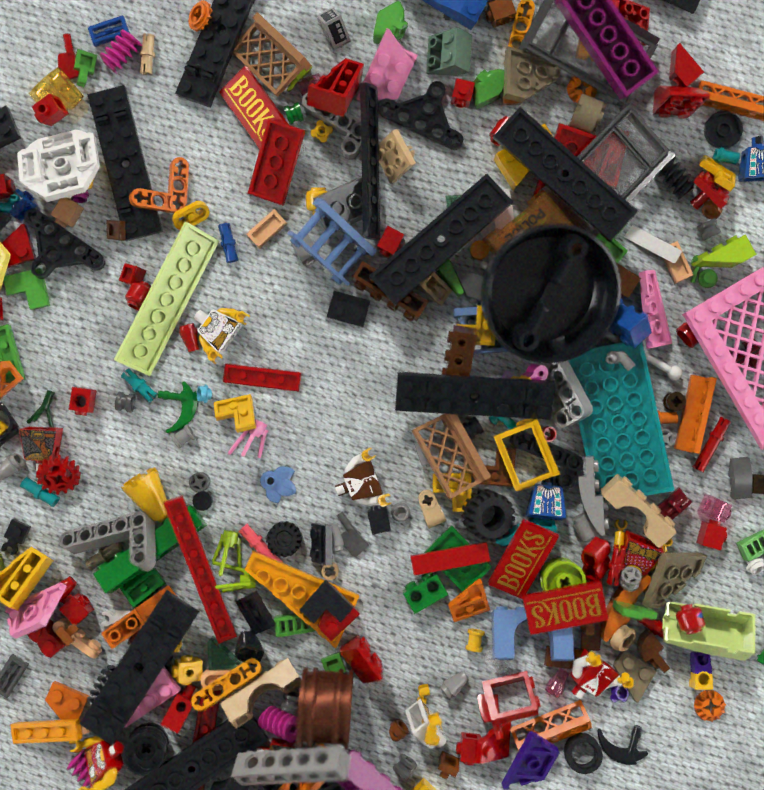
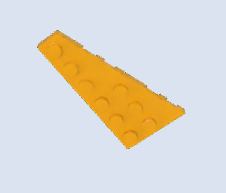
M252 551L245 571L261 585H264L277 599L279 598L307 625H310L336 649L344 630L330 641L318 628L321 616L313 623L299 610L325 580ZM329 582L355 607L359 594Z

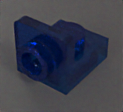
M17 188L15 191L22 199L13 204L9 213L14 218L22 221L25 211L36 208L37 205L33 202L35 198L27 190L23 192Z

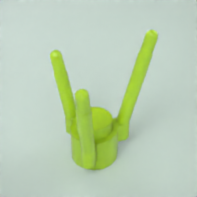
M224 530L220 536V541L212 559V562L216 561L222 545L225 546L219 571L220 577L223 575L229 547L234 548L235 544L237 548L238 567L242 568V538L238 537L239 532Z
M213 561L212 564L220 567L221 562ZM225 564L224 568L242 572L244 575H240L239 583L215 586L216 589H222V593L256 588V579L247 573L244 568Z

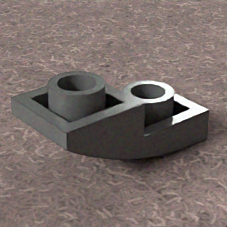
M730 458L728 476L732 479L730 497L734 500L752 498L750 458Z

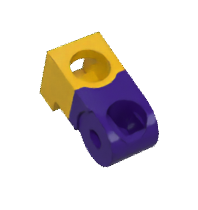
M691 652V679H689V687L695 690H713L710 654Z

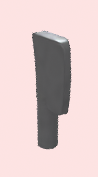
M342 511L336 515L346 529L341 534L342 539L353 557H357L369 546V542L361 536Z

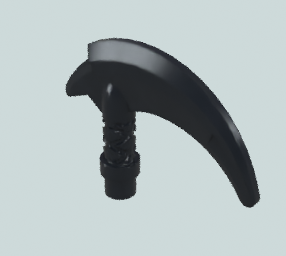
M634 725L631 731L628 748L613 745L605 738L600 728L597 730L599 743L603 751L618 763L636 765V761L648 755L647 751H638L636 748L642 727Z

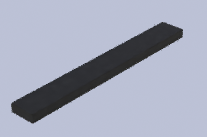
M363 82L360 83L363 238L380 240L378 87Z

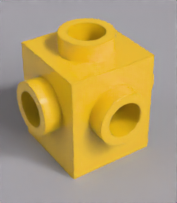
M182 655L181 658L174 661L172 677L181 685H191L192 682L200 681L203 661L199 657Z

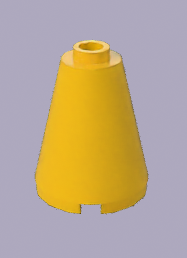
M152 467L146 470L148 474L139 473L123 484L124 486H121V489L154 522L158 521L161 523L168 518L163 502L167 501L158 471L156 467Z

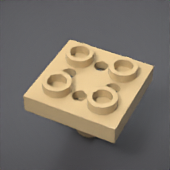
M398 129L391 131L379 144V163L390 183L399 180L416 164L413 158L415 151H409L413 147L405 144Z

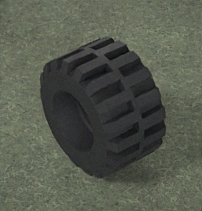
M478 490L477 494L473 492L471 494L472 498H467L465 500L467 502L466 506L463 505L462 507L464 513H461V517L465 519L462 521L464 526L467 527L466 529L484 541L494 542L496 538L498 540L503 539L502 535L507 536L509 534L508 529H512L514 526L511 524L512 521H515L513 504L508 501V498L493 490ZM493 506L494 516L492 520L487 524H483V512L488 507Z

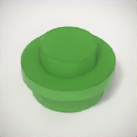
M705 269L698 275V282L704 288H711L718 281V276L712 269Z

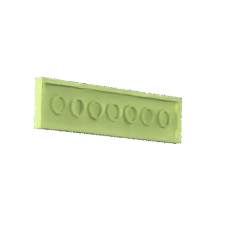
M184 222L114 358L115 361L148 376L151 375L219 240L190 223Z

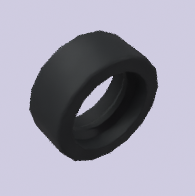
M586 733L576 734L569 737L564 745L565 759L575 772L590 774L601 765L603 759L602 748L591 735ZM579 743H589L594 749L593 759L587 764H578L572 758V750Z

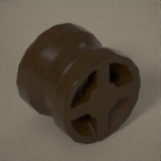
M671 392L664 396L663 405L669 411H680L686 405V398L680 392Z

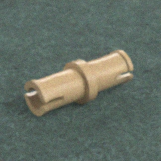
M146 33L142 34V50L140 51V74L147 75L149 73L148 75H152L153 59L155 58V35L147 33L146 36Z

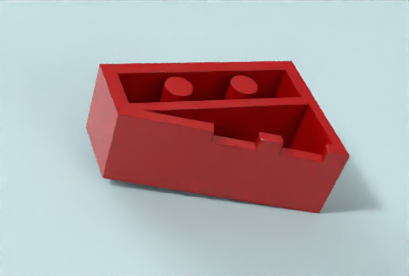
M345 58L331 69V73L327 76L322 75L319 82L308 86L307 106L344 117L362 82L364 64Z

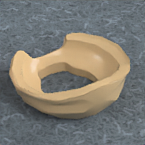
M627 625L620 627L612 636L610 646L616 651H625L630 648L636 639L634 628H629Z

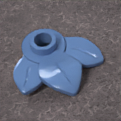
M280 466L274 471H266L261 475V486L266 489V496L270 501L279 503L281 495L290 496L296 493L295 485L289 480L295 472L292 468ZM270 477L273 478L272 484L267 483V479Z

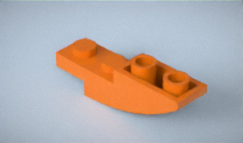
M641 575L639 587L635 591H626L620 585L611 597L606 607L609 620L601 622V638L606 643L608 640H611L614 633L621 626L628 624L631 619L617 612L612 607L613 601L616 600L634 605L638 601L637 597L642 592L648 590L651 582L649 575Z
M170 585L164 587L101 633L111 649L142 628L166 590L177 596Z

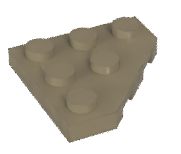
M508 46L506 48L503 98L522 103L556 82L560 77V68L541 57Z
M662 553L658 559L655 572L651 577V582L645 593L642 605L646 608H661L665 605L667 597L671 594L676 595L686 586L685 582L691 576L695 578L701 573L707 556L703 553Z

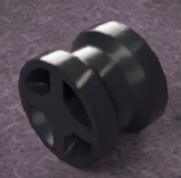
M475 416L468 423H462L470 440H473L475 435L484 433L481 424Z

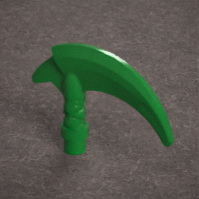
M185 381L182 382L183 391L181 393H170L166 390L158 391V398L181 401L182 411L178 421L167 429L166 433L184 428L186 424L190 423L196 413L198 406L196 391L193 392Z

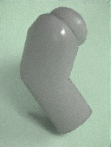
M611 351L606 356L607 363H621L627 371L635 366V363L624 351Z

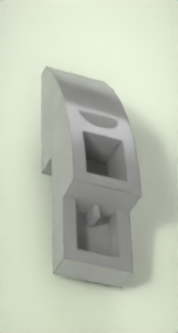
M586 456V475H579L578 477L580 494L590 521L601 536H605V530H609V519L605 518L604 511H608V501L604 499L602 494H596V491H599V480H595V472H599L598 460H594V456Z

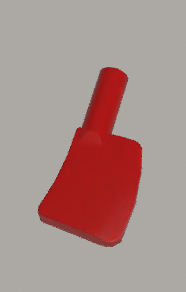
M66 33L63 34L66 53L58 54V69L63 81L77 78L79 71L74 70L76 55L73 50L71 34Z
M480 694L477 697L480 715L484 723H489L491 718L485 695ZM493 694L499 713L498 694ZM501 724L494 725L496 740H504Z

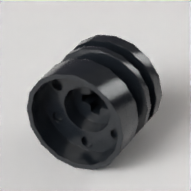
M150 722L140 724L134 728L122 753L123 763L129 771L136 775L144 776L152 774L159 769L164 761L169 745L168 735L164 728Z

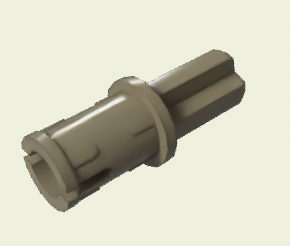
M118 542L111 544L105 549L101 548L97 554L86 559V566L91 564L88 569L93 570L102 563L109 562L110 558L123 550L122 544Z

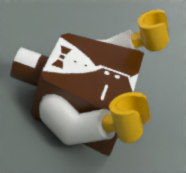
M370 447L351 459L345 467V473L343 474L345 482L335 485L338 496L350 493L351 499L356 500L358 504L367 506L381 505L384 507L392 502L388 503L385 500V497L390 496L389 493L382 495L383 492L371 462L376 455L370 456L368 454V451L372 449Z

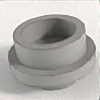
M396 503L391 509L392 518L397 522L406 521L410 516L409 507L405 503Z

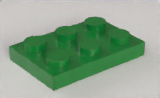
M451 525L424 553L469 545V543ZM488 562L442 571L463 592L477 579L482 578L492 566Z

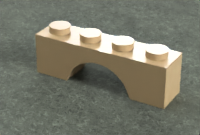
M618 474L615 475L601 489L602 496L616 509L624 506L640 509L646 515V521L643 526L645 536L658 548L662 547L677 533L674 521L669 516L664 517L660 513V508L655 503L650 504L645 500L647 497L639 489L636 491L631 487L633 484L625 476L622 478Z
M287 658L276 663L275 667L269 671L262 672L257 679L245 684L236 693L228 695L220 704L230 723L237 729L253 718L254 703L262 693L269 690H280L288 694L301 685V679Z

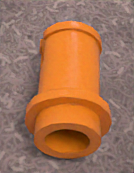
M657 410L660 425L678 423L677 412H660Z

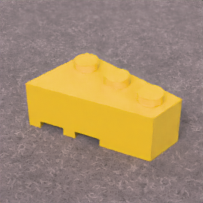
M546 124L541 125L551 134ZM505 149L496 153L494 157V162L514 192L530 171Z
M30 547L10 562L9 566L0 571V602L18 611L54 560L37 549Z

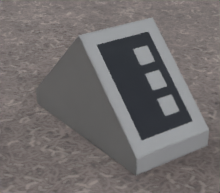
M334 7L317 15L334 50L351 41L342 16Z

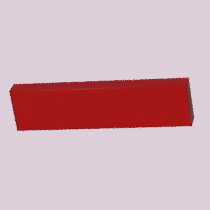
M225 364L223 383L299 392L301 373Z
M486 541L410 555L414 576L490 562Z

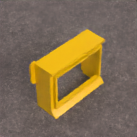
M523 419L517 422L516 427L493 436L515 491L530 488L537 482L560 474L538 419ZM531 427L549 472L520 483L502 438Z

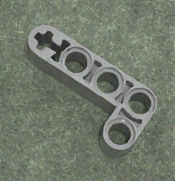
M306 93L302 98L305 112L317 120H322L324 124L332 126L334 130L344 135L345 139L341 144L342 154L348 160L355 159L361 151V136L355 134L356 131L361 130V120L347 112L344 117L333 113L331 116L326 117L323 115L325 111L307 106L308 93ZM342 120L349 122L347 126H340L339 123ZM348 146L355 148L353 152H347L345 149Z
M569 362L542 364L548 369L549 379L555 381V390L564 405V408L554 414V424L558 428H565L590 416L593 411L592 404Z

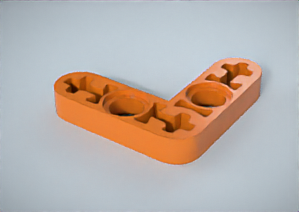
M177 157L170 163L168 193L137 188L129 195L131 205L137 208L175 213L187 205L189 164L187 160ZM180 162V166L183 169L180 170L179 176H174L178 174V167H175V165ZM175 180L182 183V190L178 191L174 188L173 183ZM139 193L141 198H147L150 195L148 200H141L139 203L134 196ZM182 194V196L178 197V203L181 206L176 209V205H173V202L176 201L177 195ZM154 196L162 198V206H156L153 203Z

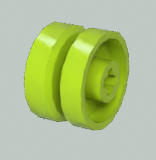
M556 557L543 565L540 570L539 581L543 591L586 583V577L582 569L570 559Z

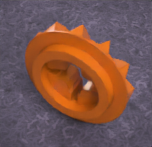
M201 0L193 6L189 14V27L198 32L200 29L203 30L206 24L208 25V21L211 18L210 14L212 13L211 4Z
M574 76L567 85L569 98L573 102L578 103L580 96L584 94L582 90L577 89L581 83L584 87H588L585 90V95L595 98L597 89Z
M705 690L695 698V712L704 721L713 722V720L720 719V716L725 713L726 704L718 692ZM710 700L712 704L717 705L712 707L711 712L708 708H705L709 705Z

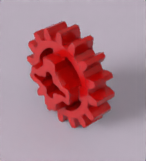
M58 454L57 458L54 459L51 455L49 461L43 459L42 464L38 465L36 473L37 483L42 484L43 490L48 488L49 493L56 491V494L59 495L60 491H63L67 494L68 488L74 490L75 485L79 484L81 472H79L80 466H75V460L68 461L69 456L62 459L61 455Z

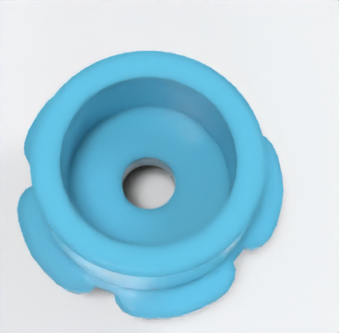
M206 384L198 386L197 400L207 403L212 397L211 388H208Z

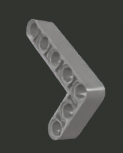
M140 511L66 531L60 536L58 541L62 548L73 554H78L130 539V561L133 565L143 571H150L156 564L155 523L150 517Z

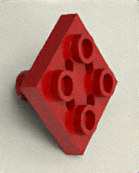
M702 170L693 181L702 190L690 201V204L697 210L709 199L722 209L730 198L728 195L730 192L714 182L715 176L708 171Z

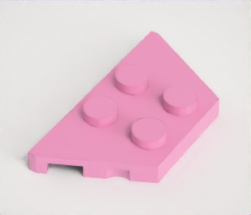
M386 28L363 82L378 87V100L398 99L414 65L411 57L406 53L389 28ZM360 90L356 96V100H360Z
M60 582L29 596L18 611L7 606L5 612L10 616L7 619L10 626V636L17 639L45 627L62 597L66 585Z

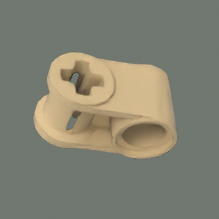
M430 490L421 491L418 500L428 528L446 522L444 513L434 493ZM425 495L432 497L429 504L426 501L422 502Z

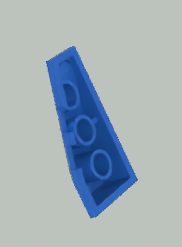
M488 0L422 1L467 29L472 30Z

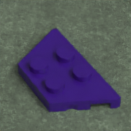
M529 731L501 783L503 790L510 789L509 785L520 782V785L523 786L531 782L545 780L560 753L557 746L535 732Z

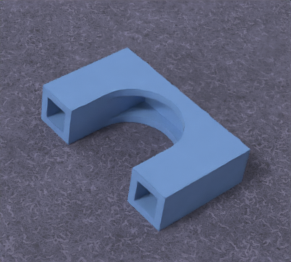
M504 606L496 607V610L491 612L492 660H513L515 658V630L520 623L527 621L525 607H516L515 610H508V607ZM572 627L547 632L550 639L551 661L570 662L574 660Z

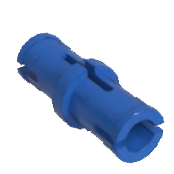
M230 223L219 224L218 228L222 241L220 244L225 252L226 263L236 262L239 259Z

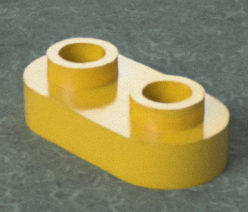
M195 201L176 211L172 216L174 226L181 230L184 222L195 226L206 220L210 211L205 202Z

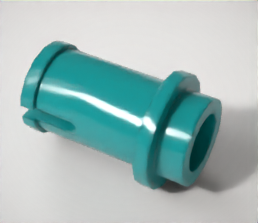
M723 147L716 148L713 153V160H716L717 163L722 161L736 165L740 159V153L724 150Z

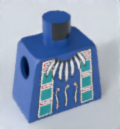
M763 136L751 138L752 147L742 151L738 182L764 181Z
M553 477L542 480L541 484H535L532 487L526 517L558 521L566 518L563 488L561 486H553Z

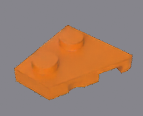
M481 578L477 579L448 603L454 622L490 611Z
M54 681L45 701L61 720L80 719L87 704L86 699L90 696Z

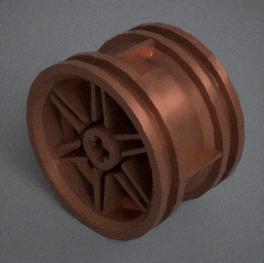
M308 667L303 668L298 706L297 746L302 747L303 742H306L308 747H312L313 743L344 745V749H348L353 670H349V674H345L344 669H339V672L318 671V668H313L312 672L309 671Z

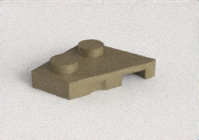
M626 650L621 651L613 663V667L620 677L622 673L626 672L633 678L634 686L628 688L632 699L638 703L657 671Z

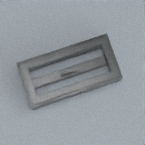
M14 654L9 657L0 672L1 681L12 662H15L14 667L0 688V694L5 698L10 696L29 663L22 661L21 658H17ZM21 666L19 672L12 681L8 690L4 691L9 681L13 677L14 673L16 672L17 668Z

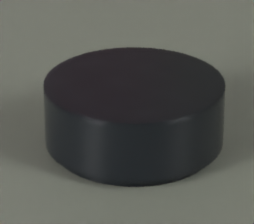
M206 491L196 493L192 500L193 506L200 511L209 509L213 503L211 494Z

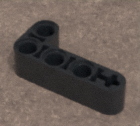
M524 431L511 435L510 440L514 447L544 459L541 451L537 453L534 451L533 446L537 442L534 435ZM523 435L522 439L530 442L529 444L519 443L518 445L516 437ZM547 441L551 453L557 449L560 454L559 458L554 460L556 465L560 466V474L556 475L555 479L557 485L564 489L573 488L584 465L582 457ZM575 457L577 465L572 468L569 465V460ZM564 475H568L570 478L567 485H563L561 481Z

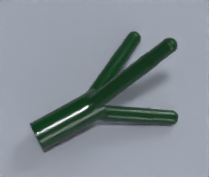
M47 390L41 407L27 420L28 424L32 421L36 422L43 411L46 410L49 427H54L49 406L55 392Z

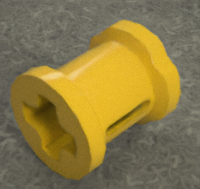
M469 628V639L465 649L472 652H482L481 642L485 631Z

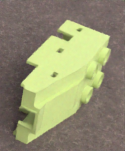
M667 602L665 604V614L662 619L663 642L704 654L746 661L755 654V614L740 611L736 615L729 614V609L694 603L693 607H699L702 611L705 626L701 632L686 634V632L679 629L675 614L681 610L680 606L687 604Z

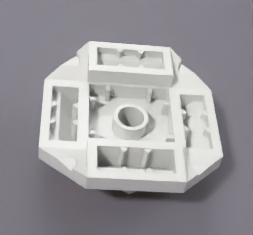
M72 130L37 139L26 149L17 152L20 183L24 188L46 202L65 197L71 199L73 195L92 189L95 175L100 168L97 142L94 134L80 130Z

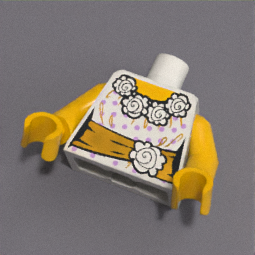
M220 308L217 311L212 309L209 315L199 310L195 314L194 319L201 324L197 330L200 334L199 341L204 352L207 354V358L212 363L216 364L215 358L217 356L222 359L223 356L221 354L240 328L247 324L243 320L246 316L250 317L249 314L232 308Z
M428 684L419 685L417 701L405 710L412 733L429 749L436 745L441 747L447 740L441 726L442 720L439 718L438 712L433 714L426 706L427 699L424 696L430 695Z

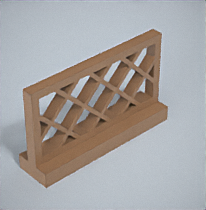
M257 12L252 17L255 22L238 40L233 54L279 97L303 69L308 71L312 65ZM258 29L260 31L259 39H252V35ZM271 42V50L263 51L264 43ZM252 44H259V51L251 52ZM247 45V52L239 54L238 50L242 46ZM283 53V60L275 62V54ZM264 55H270L269 63H262ZM258 56V64L250 65L251 57ZM294 64L296 66L291 73H286L287 65ZM282 66V74L274 75V67ZM270 67L269 75L262 76V68ZM274 79H281V84L275 90L273 88Z
M443 414L412 430L448 499L491 477L457 414ZM441 420L445 426L444 432L435 429L437 422ZM424 429L431 432L429 440L423 439L419 431ZM434 433L443 436L441 445L432 442ZM446 438L453 440L455 444L454 449L445 447ZM431 446L440 449L438 458L431 455ZM443 450L452 453L450 462L441 459ZM456 455L463 458V467L454 464ZM440 463L449 466L447 475L440 472ZM453 468L462 470L460 479L451 477ZM465 472L473 476L475 480L473 483L463 481ZM450 480L459 483L457 491L454 493L451 492L448 486Z

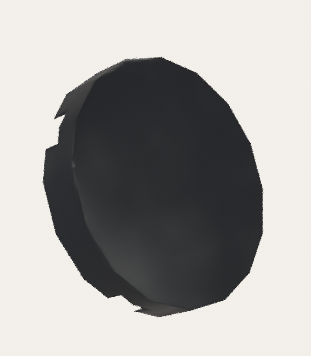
M726 110L712 114L704 126V136L707 142L718 149L721 147L728 149L738 143L743 133V124L740 118Z

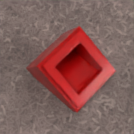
M125 263L119 281L129 285L134 282L140 283L145 277L146 270Z

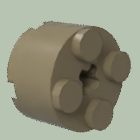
M582 94L568 126L595 135L596 127L603 118L607 104Z

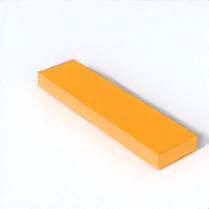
M80 719L12 723L10 726L13 744L79 741L83 738L81 725L79 724Z

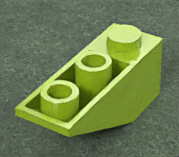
M746 234L739 238L735 235L726 240L727 244L725 246L721 243L711 248L712 253L709 254L706 251L697 256L698 260L691 265L694 267L732 268L757 254Z

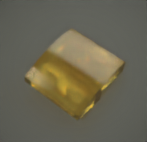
M59 67L46 75L29 93L36 103L48 94L55 95L61 99L67 110H73L84 97Z

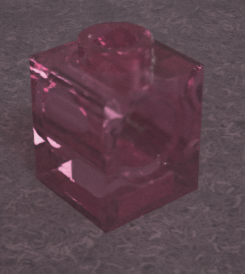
M705 494L697 512L725 523L731 515L732 505Z

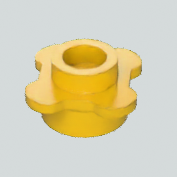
M322 120L317 121L316 127L311 130V136L316 137L321 143L327 142V138L333 133L332 126L325 125Z

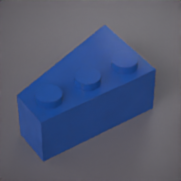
M620 299L617 314L608 331L611 334L616 333L622 343L626 346L630 345L635 349L652 333L648 314L644 312L641 315L634 311L636 310L634 306L630 305L627 307L623 304L624 301Z

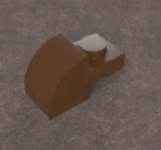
M648 629L644 630L637 640L639 656L645 662L649 661L655 670L659 668L665 673L670 669L659 655V652L664 647Z

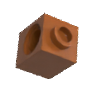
M512 0L489 2L485 11L486 20L488 23L491 22L493 28L514 21L516 16Z

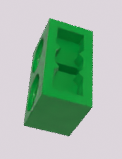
M436 572L425 573L421 576L422 580L416 583L412 581L404 586L403 595L414 614L448 595ZM430 582H436L438 584V587L435 590H429L427 588ZM414 591L421 593V597L418 600L410 597Z

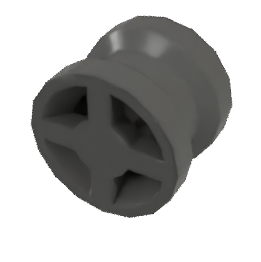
M716 219L697 226V229L702 233L701 238L703 241L721 233V230L716 226Z
M118 392L115 398V410L121 411L123 409L132 413L135 407L136 395L131 393L126 395L124 392Z
M204 472L195 473L189 479V486L195 492L204 491L210 486V477Z
M293 691L288 694L283 693L284 702L281 703L280 708L287 712L298 713L300 693Z
M401 754L399 762L394 764L393 770L402 778L409 779L411 771L416 769L417 763L407 755Z

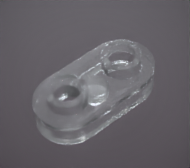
M489 644L483 647L480 653L481 659L497 678L513 674V666L509 660H492V658L487 657L489 653H492V645ZM505 667L507 668V671L505 673H501V668Z

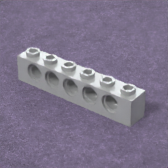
M333 745L332 747L315 746L314 748L298 747L291 750L282 748L276 751L263 750L261 752L247 751L246 753H238L231 776L240 785L346 780L351 756L340 745Z

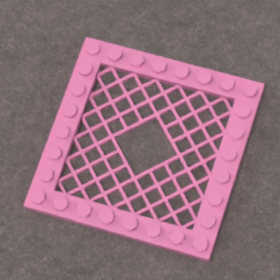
M763 266L682 314L761 450H764V397L762 399L755 397L757 387L764 389V385L758 384L759 374L764 375V371L760 370L762 361L764 362V330L756 328L757 319L764 320V316L758 315L760 306L764 307V303L761 302L762 293H764ZM758 293L757 300L750 299L751 296ZM743 302L742 309L735 307L736 305ZM748 302L756 304L754 313L746 311ZM728 311L727 318L720 317L721 314ZM733 311L741 313L739 322L731 320ZM745 315L753 317L751 326L743 324ZM717 320L726 322L724 331L716 329ZM730 324L738 326L736 335L728 333ZM742 328L750 330L749 339L741 337ZM755 332L763 334L761 343L753 341ZM727 337L735 339L734 348L726 346ZM740 341L748 343L746 352L738 350ZM752 344L760 346L759 356L751 354ZM737 353L745 356L744 365L736 363ZM750 357L758 360L756 369L748 367ZM747 370L755 373L753 382L745 379Z

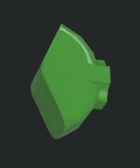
M396 1L378 12L373 34L374 44H380L386 28L391 30L397 40H401L405 35L408 23L405 21V12L400 1Z
M503 69L491 70L489 72L483 70L474 80L473 102L476 110L500 98L504 86Z

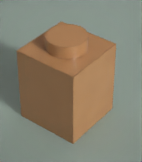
M65 197L59 199L51 216L56 218L55 222L65 228L69 225L73 228L84 208Z

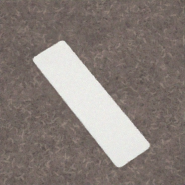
M634 225L631 226L624 238L672 263H676L682 253L680 249Z

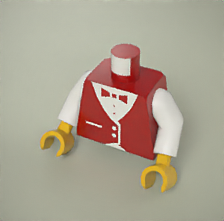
M584 649L580 657L573 661L570 676L577 685L571 692L579 699L587 691L595 696H599L610 687L621 686V684L624 688H632L634 686L633 678L628 673L624 672L620 677L608 663L601 659L599 654L595 655L594 652H590L587 649Z

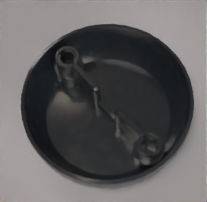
M561 223L539 224L528 227L505 241L489 261L481 284L483 316L497 341L508 351L522 359L541 364L561 363L572 360L593 348L611 327L620 303L621 282L619 271L605 245L585 230Z

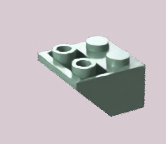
M455 27L429 36L426 74L459 76L469 73L472 34L459 27Z

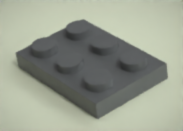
M362 176L313 198V200L316 198L323 199L350 225L363 219ZM325 216L321 218V221L326 230L330 220Z

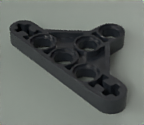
M440 81L432 82L426 93L401 103L390 99H383L378 104L380 116L451 150H458L463 144L462 134L450 128L441 104L445 94V86ZM436 86L442 90V93L437 96L431 92V89ZM430 103L434 106V110L428 113L424 111L423 106ZM388 104L390 105V110L394 112L395 108H398L395 113V117H392L393 112L387 110L386 113L383 112L382 106L385 107ZM401 112H405L409 115V118L406 121H401L398 115ZM418 120H422L426 123V127L418 129L415 123ZM435 128H439L443 131V135L437 138L433 136L432 131ZM446 132L449 133V138L454 139V137H458V142L460 143H455V145L451 144L452 140L449 138H447L446 141H443L446 136Z
M31 208L25 211L24 220L35 230L38 257L31 265V272L37 278H47L55 268L85 264L94 271L104 268L105 259L98 251L39 210ZM30 216H36L41 221L40 225L35 220H31ZM49 224L54 225L52 233L44 232L45 226ZM64 235L70 237L67 244L60 243V238ZM78 246L85 247V252L82 255L75 253ZM51 250L58 252L57 257L54 259L48 258V253ZM89 254H90L91 257H93L94 259H97V258H98V260L100 261V263H99V264H97V263H94V264H93V262L91 261V259L88 258ZM39 265H45L46 267L45 272L42 274L36 273V268Z

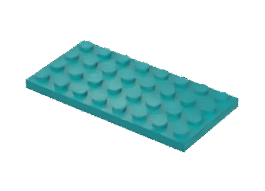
M622 342L590 349L581 356L568 360L593 407L591 415L581 420L579 427L585 455L594 456V460H598L599 472H595V480H599V491H596V494H602L601 489L617 474L622 478L624 476L628 478L633 484L631 487L636 491L639 489L645 496L675 491L643 342L635 349L630 345L626 346ZM611 351H624L635 363V366L627 371L621 363H607L606 356Z

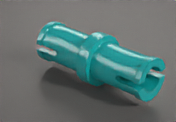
M130 368L126 369L125 371L131 377H128L123 372L121 378L133 387V391L139 392L149 403L152 402L153 399L148 394L156 398L158 393L146 384V381L143 378L140 379Z
M26 477L20 484V487L33 494L35 499H41L51 507H54L60 500L59 496L49 493L47 488L43 490L42 485H39L29 477Z

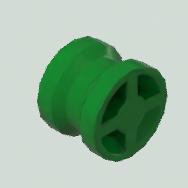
M299 102L294 103L293 106H284L289 125L294 124L295 121H304Z

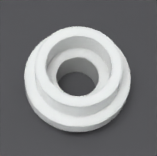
M756 558L747 563L746 570L751 572L752 575H757L764 571V560L762 558Z

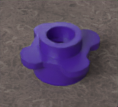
M622 684L621 686L610 687V699L612 702L627 701L629 696L628 688H624Z

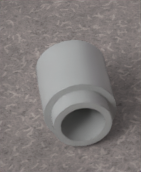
M586 512L572 519L574 522L573 526L582 541L591 542L595 536L598 537V531L593 526Z

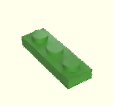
M11 325L0 326V362L11 361L24 378L23 380H26ZM10 371L6 374V382L11 383L16 379Z

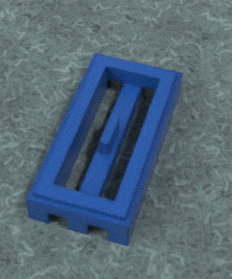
M123 15L87 27L95 47L116 40L115 36L117 35L122 37L120 31L123 29L129 32ZM121 22H122V25H120V26H117V27H114V28H108V29H105V30L102 31V32H99V33L94 34V31H97V30H100V29H103V28H106V27H109V26H112V25H115V24H118V23H121Z

